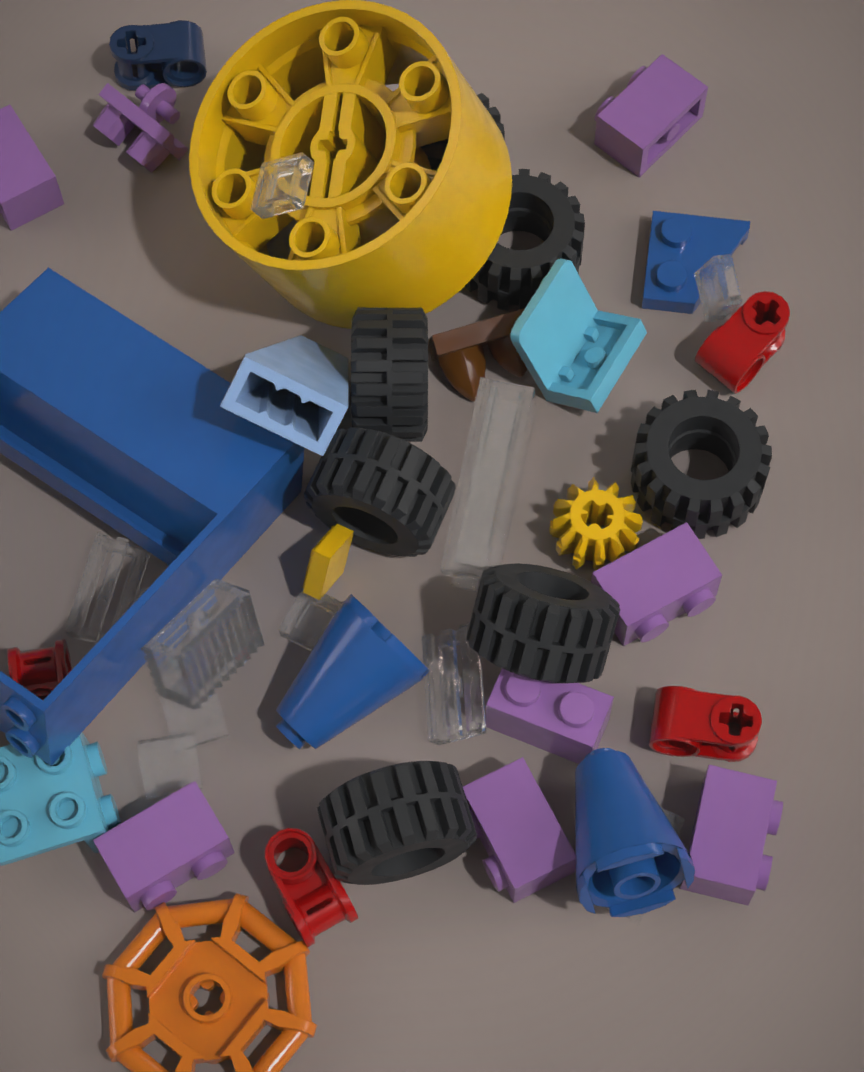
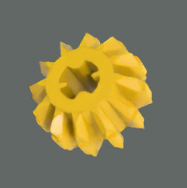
M594 477L588 482L586 492L572 484L567 489L568 500L557 499L554 503L553 514L556 518L550 521L549 532L552 537L559 538L556 542V551L559 556L574 553L572 565L575 569H578L586 560L593 561V568L596 571L604 567L605 559L613 562L624 556L625 551L632 552L638 547L639 537L636 533L641 530L643 520L641 514L633 512L636 504L633 495L617 498L619 486L616 481L609 485L606 491L599 490V484Z

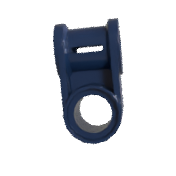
M178 20L164 24L127 25L114 31L110 37V50L112 56L117 60L114 66V75L117 83L127 90L136 91L143 84L148 88H153L161 83L168 84L170 87H190L202 82L206 77L207 69L203 32L196 23ZM130 39L135 41L136 51L134 52L131 51ZM132 65H137L138 77L133 76Z

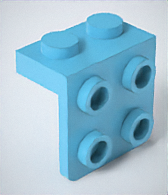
M560 258L555 261L548 274L542 279L539 288L522 314L515 321L510 337L546 401L598 413L647 334V330L641 319L597 310L572 261Z
M82 732L70 746L65 748L64 753L52 766L36 755L32 758L22 755L11 744L0 747V866L83 840L94 853H98L99 850L93 840L121 824L113 795L104 796L99 776L107 774V767L98 741L90 744Z

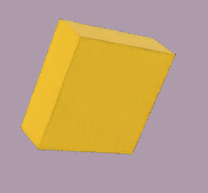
M337 523L335 526H332L311 550L302 586L304 588L303 593L321 600L343 574L354 534L353 530Z

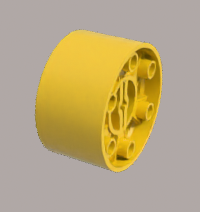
M339 0L308 6L287 14L257 32L229 58L216 75L200 105L191 135L189 168L192 189L197 205L213 232L291 305L317 321L336 327L352 329V318L358 307L423 308L426 314L447 302L485 264L503 231L509 211L512 192L511 162L503 135L494 119L431 31L407 13L376 2ZM399 84V87L393 92L385 85ZM448 139L447 147L438 170H432L429 159L421 146ZM293 219L298 221L289 236L291 251L288 259L271 257L266 244Z

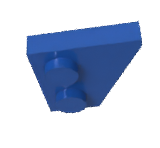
M653 211L642 308L693 314L705 298L709 286L716 282L726 269L727 262L740 244L743 245L747 240L750 221Z

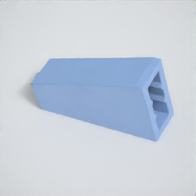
M302 335L247 353L220 407L323 456L348 409V358Z

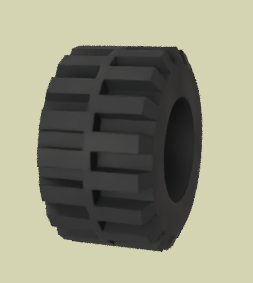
M519 169V175H512L511 201L501 235L511 231H526L538 236L544 242L528 250H513L497 243L485 264L465 285L470 292L478 289L479 300L486 304L492 299L498 301L497 308L507 311L510 305H519V310L526 308L539 288L542 279L548 274L555 261L560 258L572 261L579 274L584 241V214L580 213V203L576 196L568 197L569 188L561 181L553 185L551 183V175L540 172L538 177L530 176V169Z
M357 308L352 318L351 329L352 427L384 432L407 442L423 441L428 430V318L423 308Z
M695 389L684 391L683 400L680 401L674 395L663 399L661 410L654 406L647 413L645 424L641 423L637 432L630 472H632L633 493L639 492L637 503L643 512L652 509V522L659 527L664 522L672 525L671 530L687 522L698 539H705L707 530H713L716 537L727 534L730 523L738 528L746 522L748 512L754 513L769 474L772 446L766 445L769 434L765 425L755 427L758 415L751 408L743 412L739 409L741 401L731 395L728 401L718 399L719 391L707 390L706 397H698ZM685 450H705L719 457L725 463L729 472L722 477L712 480L695 479L682 473L674 465L671 458Z
M349 427V429L342 428L336 430L306 487L304 498L307 500L308 508L330 529L338 523L353 530L352 542L384 554L415 557L426 554L431 548L453 499L456 486L451 480L452 476L438 461L417 446L384 432Z
M520 563L495 565L484 570L482 573L466 640L469 641V646L480 656L494 665L517 675L551 683L590 682L602 676L619 617L620 605L599 586L561 570Z
M412 761L370 771L337 787L324 797L319 803L320 806L317 807L335 878L343 883L376 885L414 877L451 862L469 849L477 840L476 829L458 770L453 764H447L446 762Z

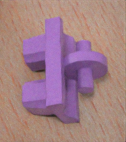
M109 83L98 94L108 104L101 111L93 126L118 146L135 125L141 129V134L126 153L151 173L170 153L180 161L188 151L184 144L159 124L164 119L170 124H174L180 117V112L174 108L177 94L168 84L161 83L151 89L144 84L139 86L135 96L141 100L140 107L136 106Z

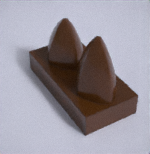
M524 309L434 334L428 339V349L432 361H439L445 377L452 386L472 402L478 400L485 381L486 361L483 346L488 345L494 359L509 373L517 377L525 375L528 368L510 337L515 321Z

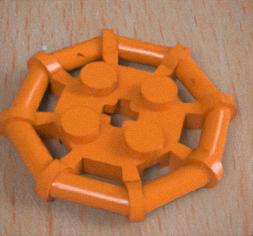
M236 893L234 898L172 906H166L165 902L154 907L156 913L114 963L112 965H105L102 977L107 980L110 1046L106 1049V1052L111 1062H120L130 1072H169L143 1050L144 1047L158 1038L181 1057L175 1072H195L196 1064H218L224 1060H232L236 1072H280L307 1038H314L317 1025L312 1022L306 961V957L310 954L309 948H307L304 941L297 942L248 903L249 897ZM223 923L221 937H213L211 941H186L181 928ZM242 928L272 951V953L259 962L235 942ZM165 937H167L173 948L152 974L149 975L138 970ZM284 971L287 1012L269 1008L270 995L267 977ZM215 986H218L223 990L219 997L223 1006L218 1012L214 1013L209 1010L204 1015L195 1012L199 1002L194 994L199 988L209 992ZM131 989L147 991L149 999V1023L133 1029ZM266 1025L282 1031L254 1067H252L244 1052Z

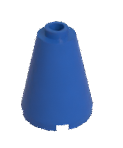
M350 594L340 604L278 705L276 711L283 719L276 727L298 749H301L306 743L317 749L422 681L430 670L363 604Z
M600 748L588 753L575 770L576 891L579 902L588 912L596 914L594 905L609 907L611 917L644 914L669 904L676 899L673 891L674 888L685 880L688 889L694 881L695 868L690 854L631 758L626 753L615 751L611 748Z

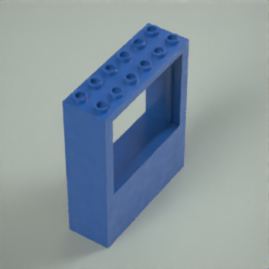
M49 267L0 312V453L169 565L44 700H41L0 671V730L5 733L8 742L19 753L28 758L36 755L52 766L64 753L65 748L74 742L301 493L305 448L220 407L231 384L230 382Z

